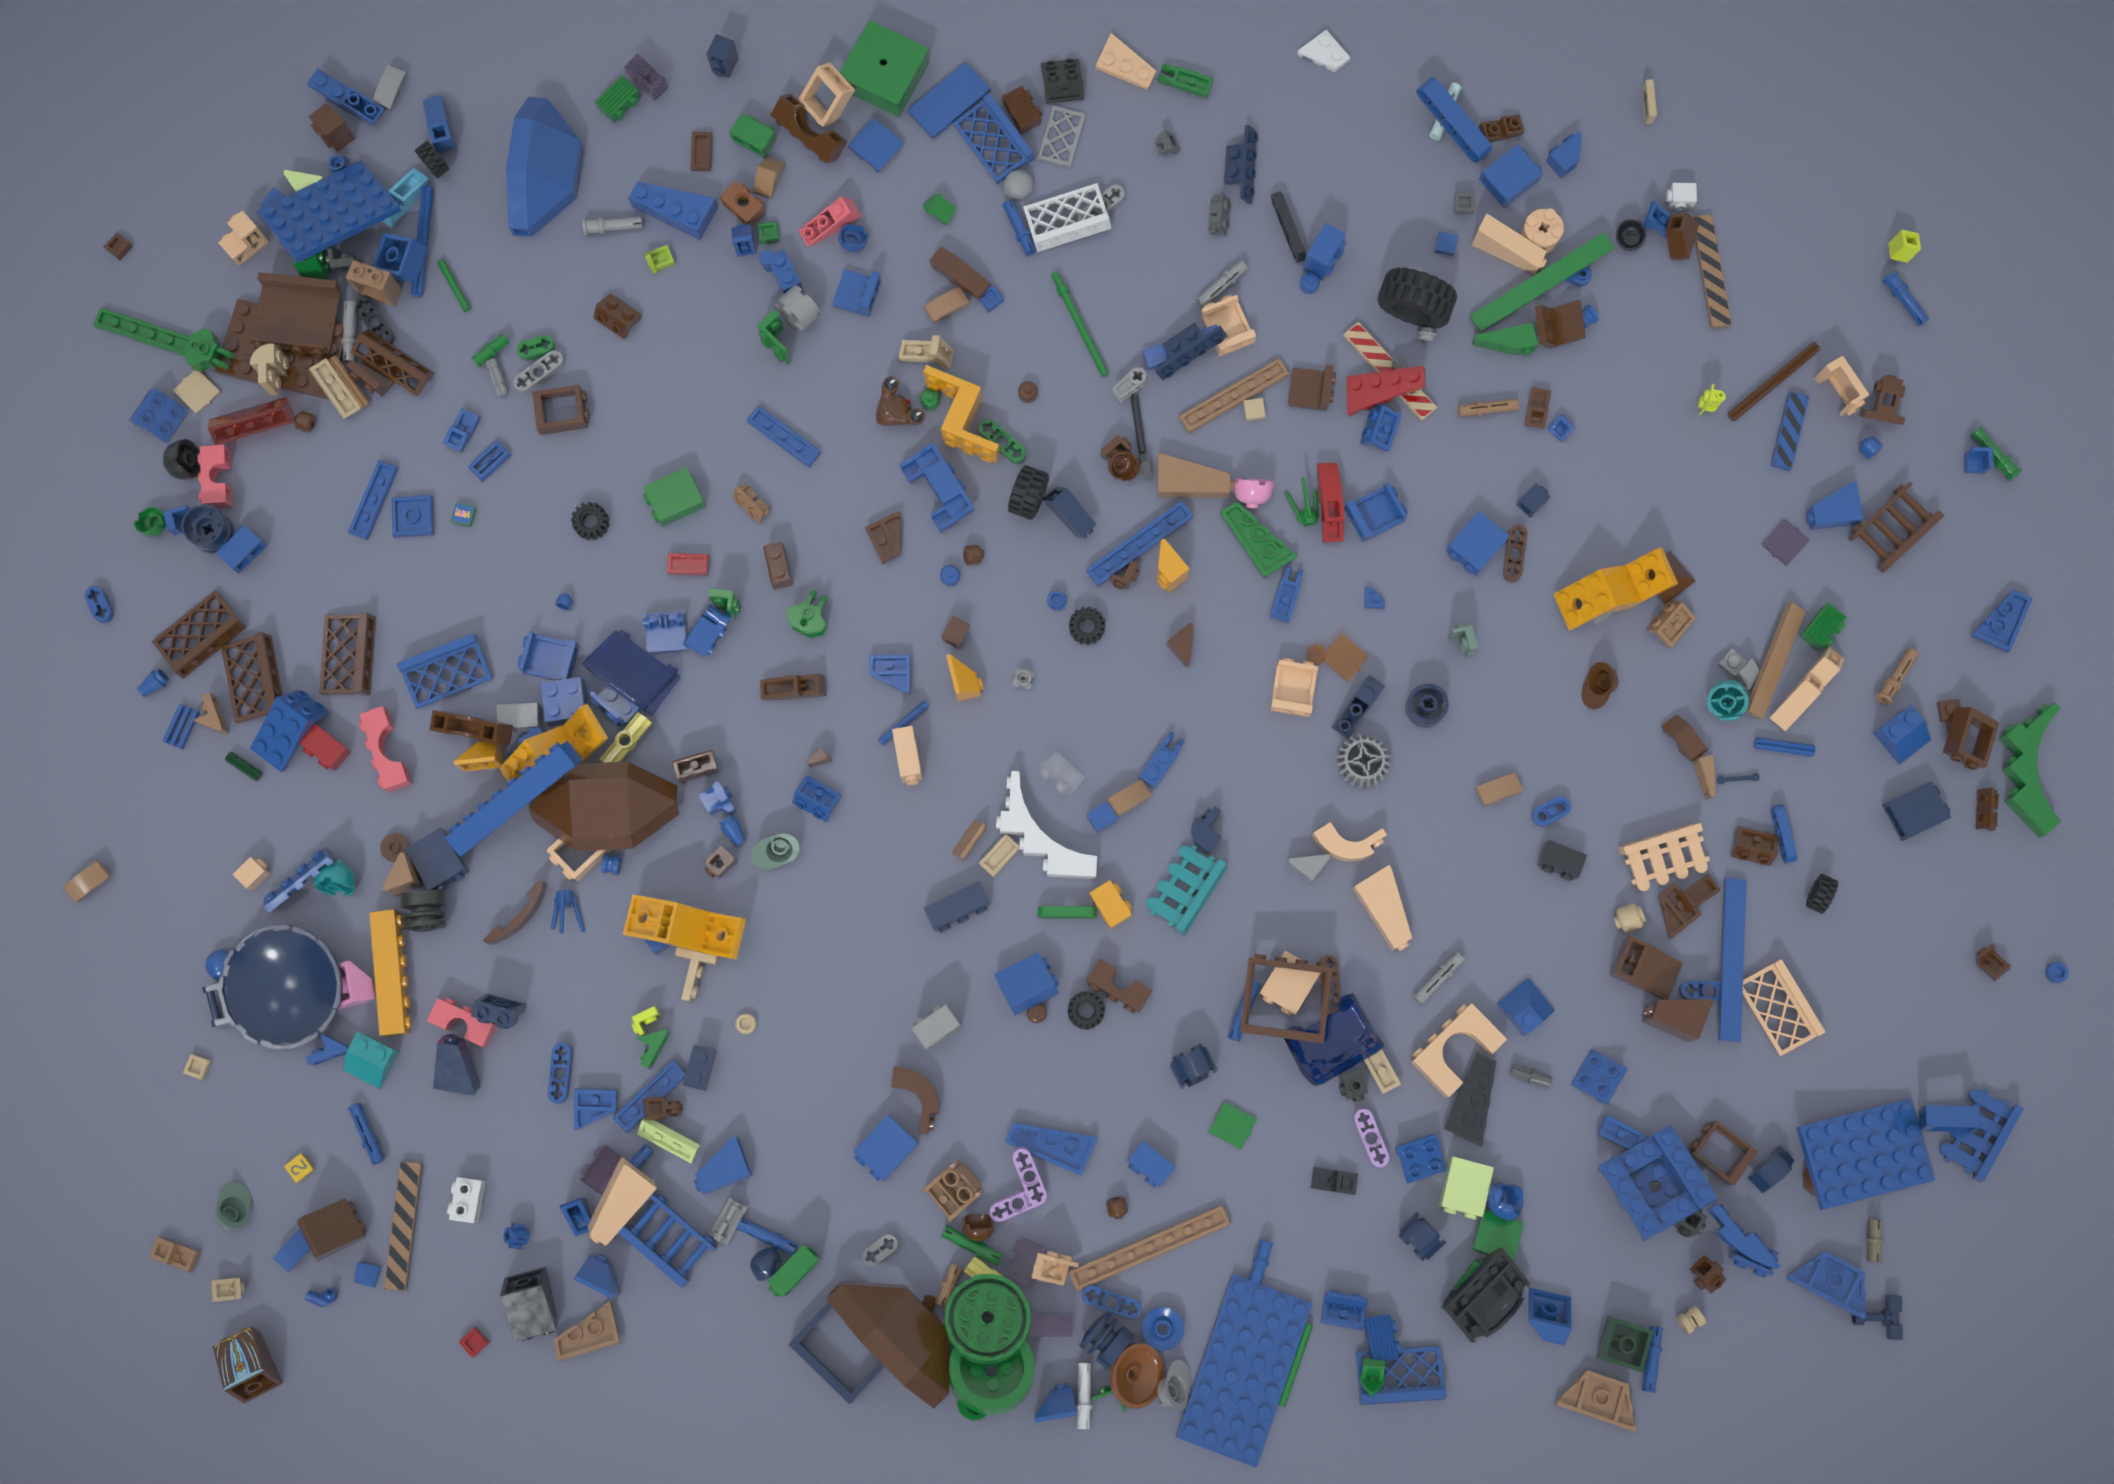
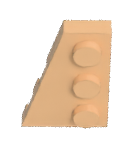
M1112 33L1110 34L1097 61L1096 69L1149 90L1156 75V70Z

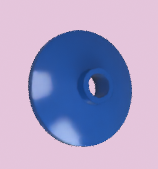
M1158 1307L1151 1310L1145 1316L1142 1323V1334L1145 1341L1154 1349L1170 1350L1176 1347L1182 1340L1184 1323L1180 1315L1173 1309ZM1161 1324L1166 1325L1167 1330L1165 1332L1159 1331Z

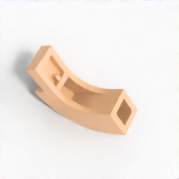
M1330 822L1315 831L1311 836L1317 845L1326 854H1330L1331 857L1342 861H1359L1372 856L1374 851L1371 846L1375 849L1383 844V839L1387 834L1382 828L1362 841L1351 842L1342 838Z

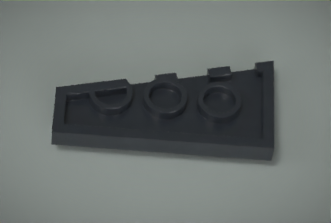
M1476 1053L1443 1129L1483 1147L1487 1113L1490 1106V1095L1497 1061Z

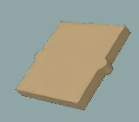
M195 370L187 378H183V381L173 390L196 414L201 412L207 405H211V401L221 393L202 373Z

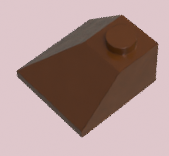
M1668 551L1665 555L1678 584L1656 595L1663 605L1670 602L1695 582V579L1671 551ZM1650 569L1648 574L1650 579L1653 580L1655 572Z

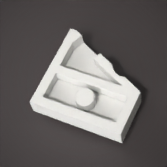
M1327 30L1297 52L1299 57L1305 56L1312 59L1313 63L1323 65L1333 72H1336L1350 61V56Z

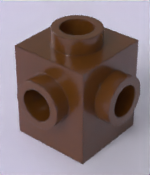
M1705 1255L1689 1269L1695 1278L1693 1281L1695 1285L1701 1290L1706 1289L1710 1294L1719 1289L1726 1281L1722 1273L1724 1269L1716 1261L1712 1262Z

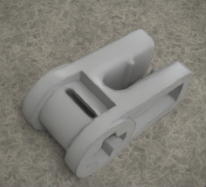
M1139 367L1133 368L1113 387V396L1119 403H1123L1130 396L1145 387V370ZM1134 377H1136V378H1140V377H1141V381H1139L1138 379H1136V380L1134 381Z

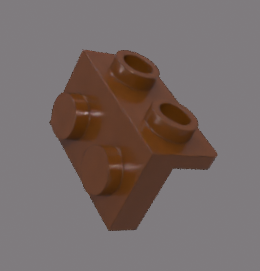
M611 293L596 304L594 312L595 320L623 339L627 337L629 329L640 321L642 316L641 313Z

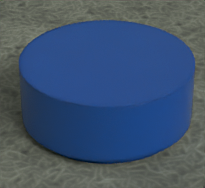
M2054 962L2046 967L2045 975L2050 982L2060 983L2067 979L2068 969L2063 963Z

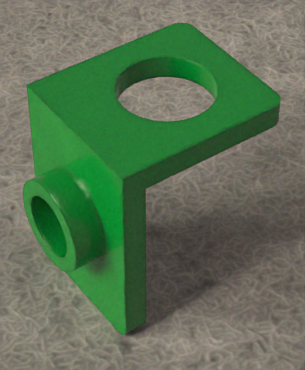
M1109 1386L1097 1390L1098 1394L1090 1398L1091 1401L1110 1395L1113 1393L1112 1388L1110 1389ZM1120 1403L1122 1411L1126 1412L1124 1405Z

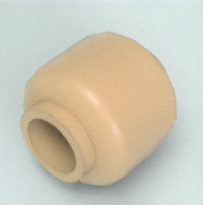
M1634 903L1618 908L1616 910L1617 916L1614 917L1617 928H1622L1625 933L1643 928V922L1646 921L1641 906L1637 907Z

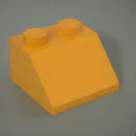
M1164 538L1160 544L1157 569L1158 580L1156 582L1162 590L1166 589L1170 593L1188 579L1190 568Z

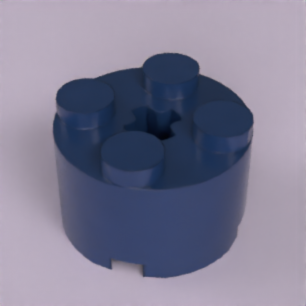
M1436 684L1419 685L1407 698L1405 713L1415 725L1430 728L1438 724L1448 712V696ZM1427 702L1430 704L1429 708L1424 707Z
M1202 1044L1195 1045L1190 1049L1191 1052L1185 1055L1179 1053L1172 1058L1173 1061L1170 1064V1068L1181 1089H1184L1185 1084L1191 1087L1209 1077L1208 1073L1211 1070L1213 1073L1218 1071L1207 1047H1203Z
M1416 1211L1399 1228L1400 1233L1398 1235L1405 1244L1411 1243L1415 1247L1414 1253L1422 1261L1425 1258L1430 1260L1447 1242L1444 1239L1440 1241V1234L1423 1217L1419 1220L1417 1218L1419 1213Z

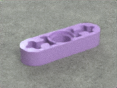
M1367 1109L1356 1111L1353 1121L1369 1161L1375 1167H1384L1389 1161V1154L1374 1117ZM1360 1113L1368 1115L1369 1119L1366 1120L1368 1126L1372 1124L1373 1129H1367L1362 1132L1361 1128H1365L1363 1122L1358 1121ZM1368 1132L1376 1134L1377 1141L1374 1144L1366 1142L1365 1136ZM1379 1144L1381 1148L1377 1149L1378 1153L1383 1154L1385 1157L1382 1159L1383 1163L1381 1164L1379 1161H1374L1376 1157L1375 1150L1371 1152L1369 1148L1376 1147Z

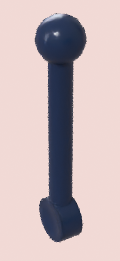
M1754 773L1752 776L1728 778L1719 776L1717 783L1723 784L1728 781L1740 780L1758 781L1760 776L1757 773Z

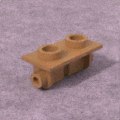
M742 484L740 487H735L732 496L735 502L745 509L751 519L760 524L762 517H767L771 513L770 507L761 498L754 501L757 498V494L748 485Z

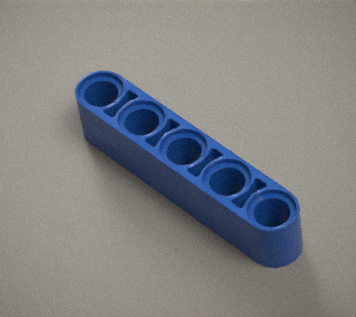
M1430 77L1416 90L1419 99L1471 161L1478 163L1492 150V146L1487 138L1435 77Z

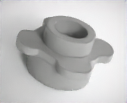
M1017 668L1015 670V679L1012 681L1013 686H1021L1026 690L1030 689L1034 672Z

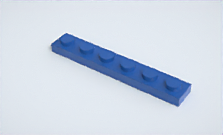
M1181 500L1087 568L1086 573L1096 586L1099 587L1110 579L1112 574H1117L1128 566L1131 560L1135 561L1161 542L1162 539L1168 537L1193 518V514Z

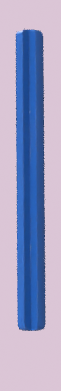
M431 186L422 187L416 241L428 247L433 188ZM427 252L416 284H412L411 294L413 297L423 296Z

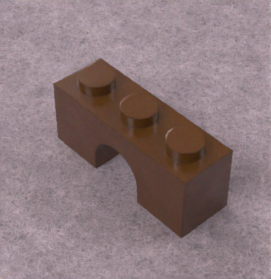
M1099 958L1087 978L1088 987L1098 993L1100 990L1107 993L1106 998L1114 1003L1120 1001L1125 1004L1123 1008L1134 1014L1135 1011L1140 1013L1153 990L1136 980L1126 990L1117 989L1113 984V976L1117 969Z

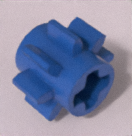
M511 1223V1227L505 1229L503 1239L505 1243H508V1248L522 1249V1244L526 1245L529 1242L530 1232L529 1229L525 1228V1224Z

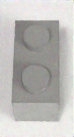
M538 703L497 705V722L513 725L512 735L520 731L526 734V731L532 727L542 728V707Z

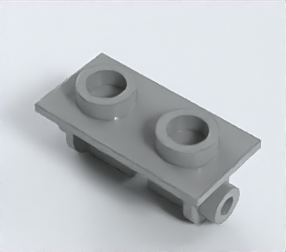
M729 1198L709 1235L718 1242L728 1245L748 1207Z

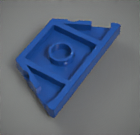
M1824 1251L1788 1276L1787 1280L1862 1320L1865 1319L1864 1271Z

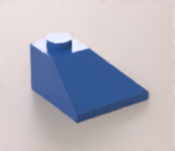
M1529 978L1496 1003L1522 1036L1529 1034L1555 1011Z
M598 1253L596 1256L589 1255L573 1279L609 1298L619 1297L621 1293L612 1264L607 1262V1257Z
M1529 1288V1323L1543 1341L1565 1346L1572 1329L1571 1297Z
M1067 1383L1055 1385V1389L1049 1392L1034 1414V1423L1077 1415L1072 1386H1068Z

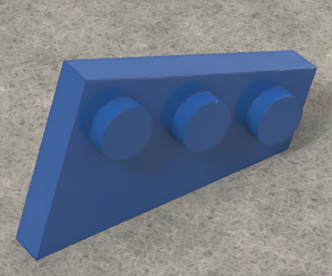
M2016 590L2011 591L1974 631L1971 637L2004 652H2010L2033 598Z

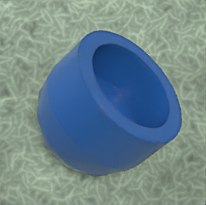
M563 593L558 596L555 605L560 609L570 610L573 601L570 595Z

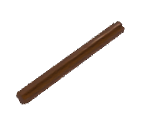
M1812 342L1729 411L1728 417L1732 421H1736L1820 350V346L1816 342Z

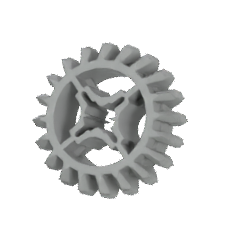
M1358 734L1357 741L1351 736L1349 738L1350 743L1344 741L1343 745L1345 748H1339L1338 751L1341 754L1337 755L1336 759L1342 762L1337 763L1336 766L1338 768L1343 767L1339 774L1343 775L1346 773L1344 781H1348L1351 778V786H1354L1357 781L1358 788H1362L1363 782H1365L1367 788H1370L1371 782L1376 786L1378 785L1377 779L1383 781L1385 779L1383 774L1388 775L1389 770L1385 767H1390L1391 763L1385 760L1390 759L1391 755L1384 754L1389 749L1388 747L1382 749L1381 746L1384 742L1381 740L1377 744L1375 742L1377 740L1376 736L1369 740V734H1366L1364 739H1362L1361 734ZM1358 746V757L1348 760L1349 751ZM1364 746L1373 749L1377 753V756L1376 754H1369L1366 750V747ZM1362 757L1368 759L1366 765H1362L1359 762ZM1380 762L1378 771L1370 775V765ZM1351 768H1359L1363 776L1354 773Z

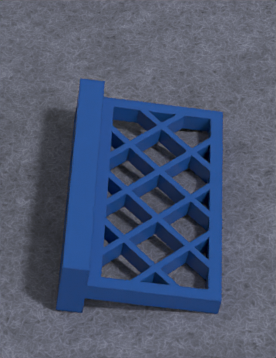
M990 93L983 97V101L953 122V124L998 184L1010 172L1019 169L1028 161L1031 163L1036 157ZM985 107L987 118H976L977 112ZM964 121H972L971 131L963 130L960 124ZM976 122L986 123L984 132L974 131ZM989 123L999 126L997 134L987 133ZM973 135L983 136L982 146L972 143ZM986 137L996 138L995 147L985 146ZM1000 138L1009 140L1008 149L998 148ZM984 150L994 151L993 160H985L983 158ZM998 151L1007 152L1006 162L996 161ZM1011 153L1019 154L1022 158L1017 163H1009ZM995 165L1005 166L1004 173L997 177L994 173Z
M472 633L397 663L416 709L493 679L476 634ZM474 647L478 654L475 662L464 658L467 650ZM451 656L460 658L456 670L446 666L447 660ZM463 660L473 664L469 675L459 671ZM435 663L441 666L437 677L427 673L431 664ZM476 666L484 668L486 677L481 679L472 677ZM444 667L454 671L450 683L440 679ZM414 671L422 673L418 685L410 681L409 673ZM457 673L468 677L464 686L459 687L453 684ZM425 675L436 679L431 690L421 686ZM438 681L449 685L446 693L439 694L434 692ZM420 688L430 692L427 700L419 703L417 698Z
M1440 1346L1401 1349L1402 1355L1390 1370L1385 1366L1387 1371L1385 1379L1390 1374L1399 1383L1394 1389H1388L1383 1385L1382 1388L1384 1389H1380L1374 1396H1370L1364 1390L1359 1379V1374L1363 1368L1361 1356H1370L1369 1351L1355 1352L1360 1405L1445 1400L1447 1392L1444 1384ZM1427 1352H1436L1437 1361L1432 1367L1422 1359ZM1407 1353H1411L1418 1359L1411 1368L1401 1360ZM1419 1361L1430 1369L1423 1378L1413 1371ZM1398 1363L1408 1370L1402 1380L1392 1372ZM1431 1371L1439 1377V1386H1430L1425 1381ZM1410 1372L1420 1380L1416 1387L1410 1388L1403 1382ZM1423 1383V1384H1424L1425 1386H1427V1387H1419V1386Z

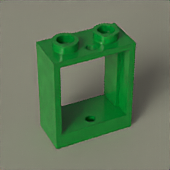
M808 1244L803 1245L767 1282L770 1285L768 1289L776 1297L787 1296L822 1258Z

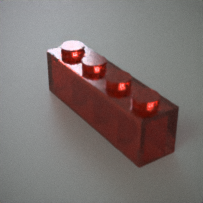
M287 397L212 418L209 420L207 428L214 444L219 445L293 423L294 413Z

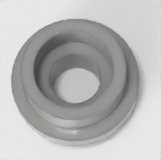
M1422 328V331L1417 332V335H1419L1418 340L1434 342L1437 333H1433L1434 329Z

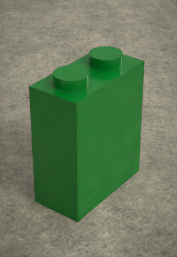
M687 467L643 487L646 492L643 494L647 505L651 504L654 509L651 514L655 522H660L662 527L706 507Z

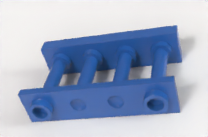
M652 1193L649 1197L654 1201L634 1226H623L618 1234L683 1288L690 1281L687 1278V1272L707 1248L711 1251L717 1249V1246L714 1245L716 1241L707 1233L705 1235L701 1234L667 1204L668 1200L662 1194L658 1193L656 1195ZM661 1207L669 1214V1217L649 1240L644 1241L639 1237L640 1231ZM675 1221L679 1222L686 1229L667 1252L660 1255L655 1251V1245ZM693 1234L701 1243L685 1263L676 1269L671 1264V1259Z

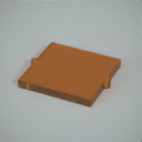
M1340 634L1335 642L1329 645L1328 651L1321 660L1348 682L1355 672L1360 670V666L1368 655L1343 634Z

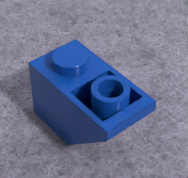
M1580 131L1575 135L1570 134L1564 139L1562 145L1559 147L1556 145L1548 152L1549 156L1546 162L1561 179L1576 168L1580 160L1582 137Z

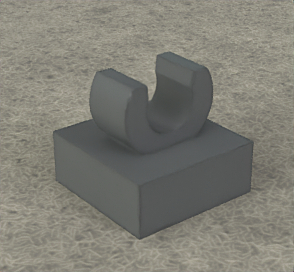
M1164 130L1159 134L1161 139L1157 140L1155 145L1158 147L1162 144L1164 145L1159 154L1166 155L1168 152L1176 154L1181 151L1173 133Z
M1455 192L1454 214H1474L1475 193Z

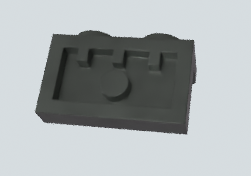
M327 248L326 261L330 268L347 270L350 268L353 260L363 263L362 259L356 258L355 255H342L341 250Z

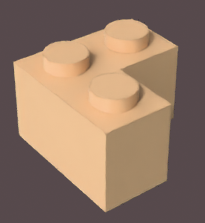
M243 211L231 217L227 224L233 231L224 235L222 240L218 242L238 266L242 265L269 243L262 232Z

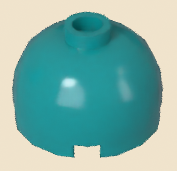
M1731 679L1718 681L1711 687L1708 693L1707 706L1709 712L1718 716L1720 720H1736L1748 709L1749 696L1747 690L1738 681Z
M334 860L331 865L327 866L324 864L319 868L320 873L314 877L313 886L316 885L315 889L332 896H336L335 892H344L343 897L354 894L357 879L355 872L346 865V862Z

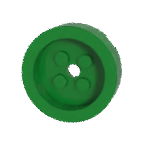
M996 1274L976 1275L960 1284L953 1291L947 1302L944 1317L946 1335L955 1351L971 1362L986 1365L1000 1363L1013 1356L1023 1345L1031 1322L1029 1303L1020 1288L1011 1280ZM985 1312L992 1313L994 1316L993 1322L985 1324L982 1321V1314Z
M1026 1340L1013 1356L1000 1363L989 1365L977 1364L962 1357L954 1348L949 1362V1380L954 1395L966 1408L981 1415L1005 1414L1019 1406L1031 1389L1035 1372L1034 1356ZM996 1367L997 1375L994 1377L987 1376L985 1373L986 1368Z

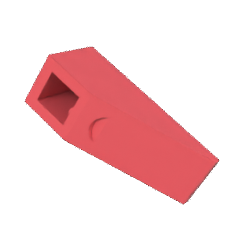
M841 196L798 231L807 247H810L839 232L846 224H852L862 215L853 199Z

